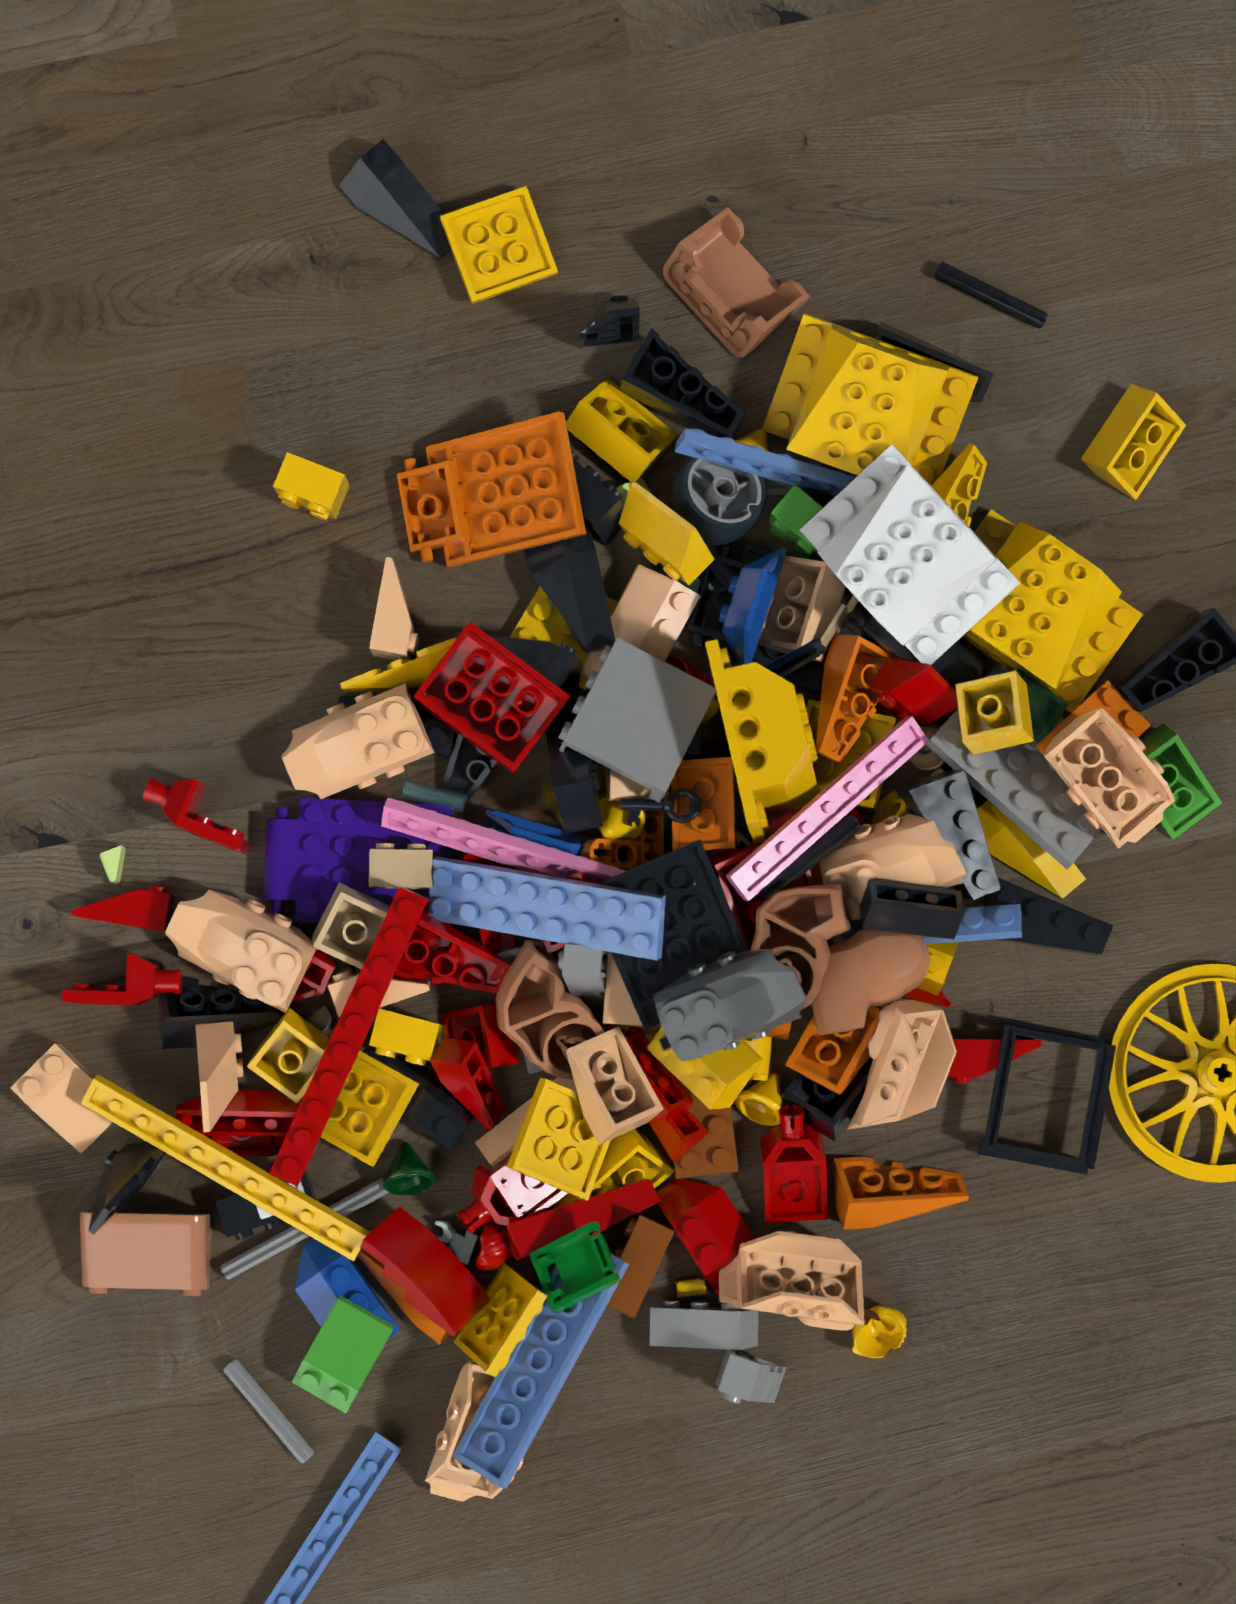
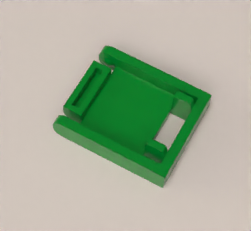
M597 1221L588 1223L529 1254L544 1294L547 1295L546 1299L551 1312L559 1313L621 1281L617 1273L607 1275L615 1271L616 1266L603 1234L598 1233L592 1236L593 1233L600 1230ZM556 1263L566 1290L561 1288L555 1290L547 1270L548 1266Z

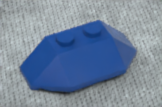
M780 548L742 567L739 575L733 574L728 592L733 593L730 605L724 603L719 621L724 622L722 632L739 665L752 663L787 549Z
M490 808L486 810V816L493 829L576 856H581L584 842L590 839L573 833L566 834V831ZM594 849V855L605 852V850Z
M314 1238L304 1244L295 1291L321 1327L341 1295L395 1326L390 1337L401 1330V1327L354 1261Z

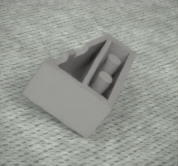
M565 944L564 951H560L558 966L560 970H563L562 976L571 995L580 998L591 1012L604 1013L608 951L591 949L586 945Z
M664 1300L661 1301V1306L650 1308V1346L743 1350L758 1346L759 1311L742 1309L728 1303H721V1307H710V1302H691V1307L680 1306V1301Z
M726 1349L715 1383L718 1391L721 1392L722 1398L740 1404L741 1399L752 1402L775 1403L787 1367L739 1350Z

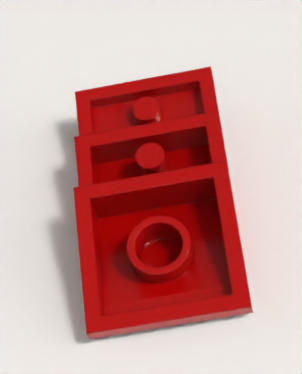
M400 1206L362 1241L360 1247L385 1265L382 1274L407 1292L404 1300L453 1337L490 1301V1297L474 1276L450 1249Z

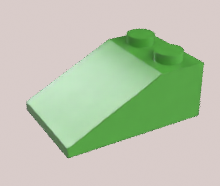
M1162 723L1141 739V742L1146 747L1142 752L1148 759L1154 758L1163 768L1164 773L1161 776L1168 783L1175 798V801L1164 810L1163 820L1160 822V825L1169 837L1174 840L1221 805L1222 801L1179 736Z
M340 1295L303 1359L292 1383L342 1412L347 1413L395 1326Z

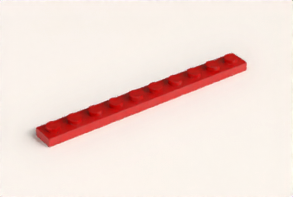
M398 887L270 1169V1175L298 1187L428 898L404 887Z

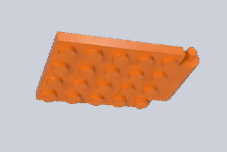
M555 412L426 446L428 466L417 468L416 459L410 458L404 460L405 472L396 474L410 552H420L422 563L434 561L432 550L444 548L447 567L452 568L586 534L563 412Z

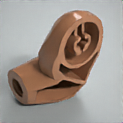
M841 884L799 886L777 891L757 909L756 933L750 950L772 949L777 961L794 969L808 1001L801 1010L811 1005L820 993L823 977L828 969L830 958L827 941L833 936L850 930V915L843 886Z
M862 929L846 941L830 946L828 969L823 977L820 993L811 1004L817 1034L826 1035L865 1028L866 1014L869 1007L889 1005L918 987L928 974L930 964L928 946L922 936Z
M526 940L505 974L496 996L498 1026L500 1030L520 1046L531 1063L559 1078L574 1080L566 1050L603 1034L605 1031L593 1017L591 1010L580 998L564 991L563 970H560L558 966L559 956L556 953H548L546 947L537 942Z

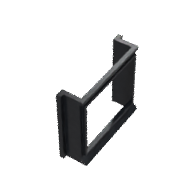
M1001 1019L999 1031L1003 1032L999 1057L984 1141L978 1143L977 1154L1087 1175L1088 1169H1095L1116 1046L1110 1045V1039ZM1016 1035L1097 1050L1079 1159L997 1143Z

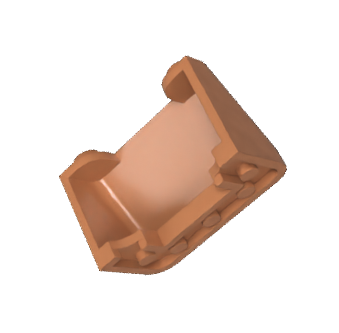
M727 207L679 242L663 267V275L671 288L727 349L737 357H744L799 310L810 298V295L796 281L786 280L779 285L740 243L744 236L743 222Z
M93 1210L80 1212L82 1287H89L88 1293L107 1294L108 1288L183 1290V1296H201V1290L210 1289L212 1213L185 1215V1213L117 1212L93 1235L88 1231Z

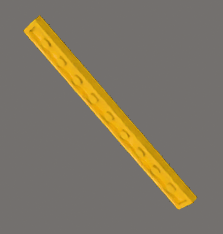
M99 1074L93 1079L81 1102L82 1105L352 1261L355 1260L360 1252L363 1239L370 1233L367 1229L277 1177L270 1175L265 1170Z

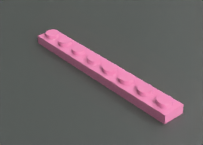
M906 716L726 875L743 900H751L929 741L912 716Z
M388 797L384 805L382 827L531 873L566 878L578 872H583L591 883L597 884L625 872V870L618 869L615 866L592 861L582 856H576L553 847L528 841L524 838L508 835L495 829L469 823L463 819L453 818L434 810H427L408 804L404 801Z

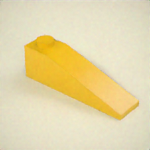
M969 444L931 486L968 527H970L972 519L968 516L971 501L978 498L987 466L986 460L974 444Z

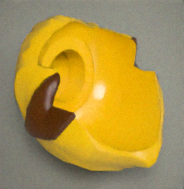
M875 1306L865 1309V1325H855L852 1329L853 1353L869 1358L887 1357L891 1350H899L901 1343H904V1338L907 1336L906 1318L896 1308L889 1306Z

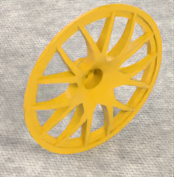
M1205 964L1184 968L1162 977L1139 994L1127 1008L1118 1023L1111 1045L1116 1046L1109 1093L1121 1126L1132 1142L1148 1158L1174 1174L1193 1180L1223 1183L1236 1181V1164L1216 1165L1226 1125L1236 1137V1116L1234 1113L1236 1105V1015L1229 1022L1221 981L1236 983V966ZM1214 981L1218 1023L1217 1033L1211 1040L1200 1036L1192 1021L1184 987L1187 985ZM1176 990L1178 992L1179 1007L1185 1031L1149 1012L1161 999ZM1144 1017L1175 1036L1184 1044L1187 1058L1175 1063L1160 1059L1131 1046V1040ZM1128 1051L1165 1070V1072L1127 1087L1126 1064ZM1224 1064L1225 1070L1230 1073L1229 1077L1223 1078L1220 1082L1218 1081V1075L1214 1074V1069L1220 1068ZM1169 1080H1177L1187 1085L1183 1098L1175 1105L1142 1123L1140 1122L1134 1111L1129 1093ZM1209 1105L1215 1113V1130L1209 1165L1193 1162L1179 1156L1190 1121L1198 1108ZM1182 1112L1173 1152L1158 1143L1148 1133L1146 1128Z

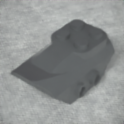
M772 949L748 950L735 954V951H730L717 958L718 961L706 965L703 962L690 967L688 973H685L654 994L659 1020L673 1052L682 1062L694 1060L721 1049L730 1050L738 1046L741 1040L749 1037L759 1039L767 1035L770 1029L802 1018L800 1010L808 1001L794 969L777 961Z

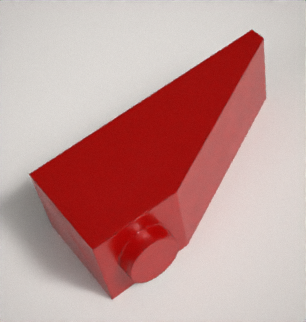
M149 885L148 890L138 889L73 909L71 916L165 932L170 922L174 896L166 894L167 888Z
M444 1038L430 1059L440 1082L486 1129L493 1130L505 1111L506 1106L477 1043Z
M953 1039L957 1052L947 1076L952 1077V1083H971V1077H980L997 1068L1001 1040ZM1015 1040L1012 1060L1041 1047V1040Z

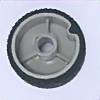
M691 457L674 478L669 492L670 509L697 529L705 544L722 546L737 541L756 524L766 504L767 488L764 477Z

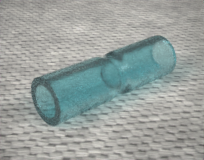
M406 780L402 792L403 798L426 804H434L438 807L461 813L465 808L467 795L442 788L436 789L433 786L411 780Z

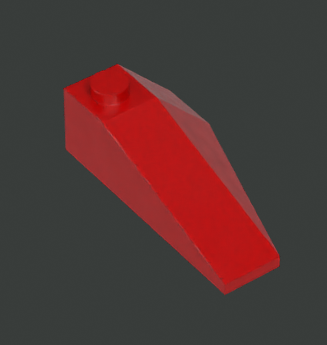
M423 910L395 975L405 979H424L436 984L449 983L461 985L463 988L498 993L502 980L512 964Z

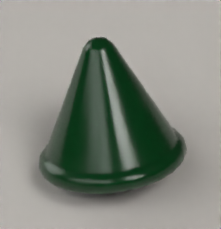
M402 1142L399 1145L383 1185L385 1190L391 1194L410 1196L430 1189L434 1185L436 1178L410 1143Z

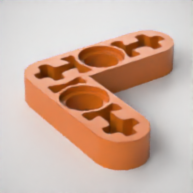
M643 811L645 819L649 817L653 822V830L650 834L643 828L641 834L632 841L606 838L588 839L582 846L581 856L605 865L615 866L618 869L628 870L664 854V811ZM652 839L651 843H645V840ZM621 846L627 851V859L624 863L619 861L617 855ZM594 849L607 850V856L594 855ZM645 853L650 854V860L645 859Z

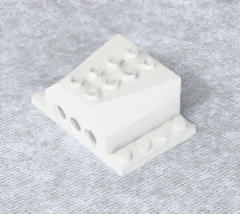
M892 444L800 529L842 583L875 619L902 645H905L921 663L932 665L1020 584L1014 575Z

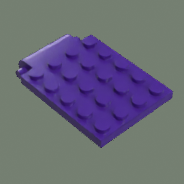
M300 798L299 820L288 819L289 808L277 807L276 819H267L263 900L272 901L271 913H284V901L295 902L294 922L312 924L319 923L339 882L390 906L398 889L368 888L370 849H376V844L378 843L394 844V849H407V844H426V850H433V858L436 856L450 858L451 848L382 827L383 809L386 802ZM408 803L452 817L453 805ZM408 889L428 898L424 911L428 912L429 889Z

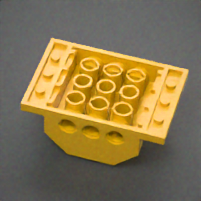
M804 313L762 430L788 439L789 443L786 450L855 475H859L892 444L932 486L943 473L978 376Z
M991 509L974 533L1014 575L1020 584L964 634L963 637L992 661L1002 664L1009 672L1016 671L1028 686L1068 714H1071L1079 707L1143 614L1119 598L1122 591L1101 569L1051 534L1021 521L1015 526Z
M716 639L705 642L747 826L753 843L757 844L766 841V837L771 836L767 814L804 807L819 794L813 764L819 762L803 694H796L794 684L756 662L732 667L727 649H720Z

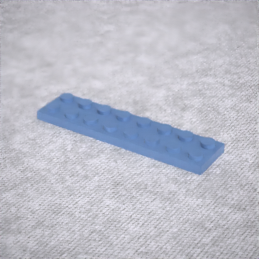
M436 856L432 860V888H429L428 913L441 922L563 944L586 945L591 949L658 960L662 958L666 896Z
M610 1252L616 1270L607 1275L617 1273L620 1279H622L629 1263ZM556 1266L550 1276L555 1290L558 1288L566 1290ZM619 1282L559 1313L551 1312L547 1299H545L543 1309L537 1316H534L527 1327L524 1339L515 1346L510 1354L507 1366L494 1378L452 1455L453 1457L503 1489L508 1487Z

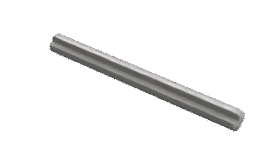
M384 1178L374 1181L328 1207L344 1217L389 1193L384 1188ZM292 1226L225 1262L220 1266L221 1271L226 1279H231L309 1237V1235Z

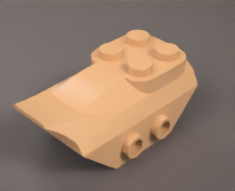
M406 683L375 696L372 691L355 697L356 704L346 708L344 703L326 709L327 716L292 730L293 738L289 747L282 755V760L296 790L316 793L320 799H323L354 785H358L359 789L377 783L376 776L386 773L388 778L405 771L403 765L435 753Z
M1097 708L1080 715L1050 741L1045 750L1044 757L1070 788L1066 791L1070 799L1077 806L1082 804L1088 811L1085 814L1087 820L1094 828L1098 829L1101 827L1119 849L1126 842L1136 843L1163 820L1164 810L1175 801V798L1168 783L1161 776L1164 773L1163 768L1154 758L1148 759L1142 752L1146 747L1141 740L1134 734L1130 737L1103 708Z
M913 814L900 817L894 815L877 824L861 825L858 831L820 861L823 884H841L843 886L851 921L861 919L860 904L869 879L944 889L962 884V878L967 875L953 843L941 837L935 822Z
M208 890L204 896L195 900L180 901L165 931V934L176 946L178 956L212 973V978L217 982L225 985L232 984L240 989L239 992L250 999L257 998L286 1013L316 951L312 941L299 928L291 925V919L281 914L272 915L264 910L265 906L252 899L246 901Z
M915 1000L895 1001L883 1007L879 1014L880 1021L876 1032L868 1043L869 1055L873 1058L869 1070L866 1090L852 1120L847 1126L848 1130L901 1121L935 1108L957 1052L943 1009Z
M777 1231L740 1244L739 1252L735 1259L719 1271V1301L742 1309L798 1317L802 1323L811 1327L842 1331L850 1330L855 1325H865L862 1262L840 1239L828 1238L823 1235L798 1234L793 1231Z
M469 1360L460 1371L447 1409V1421L444 1430L440 1431L437 1436L436 1451L425 1479L426 1482L430 1483L431 1494L462 1502L474 1496L493 1499L503 1490V1488L498 1487L452 1456L495 1378L486 1373L473 1360ZM523 1459L516 1471H518L521 1468Z

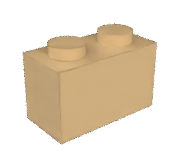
M390 843L376 844V849L369 850L368 888L398 889L399 886L406 889L432 888L433 850H426V844H407V849H394V844Z

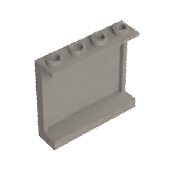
M617 637L613 647L606 645L598 660L603 664L600 672L593 670L585 685V687L590 689L587 697L584 698L580 695L572 710V713L577 715L573 724L567 721L558 737L563 740L559 751L563 753L567 746L650 789L651 792L648 797L660 802L716 693V688Z

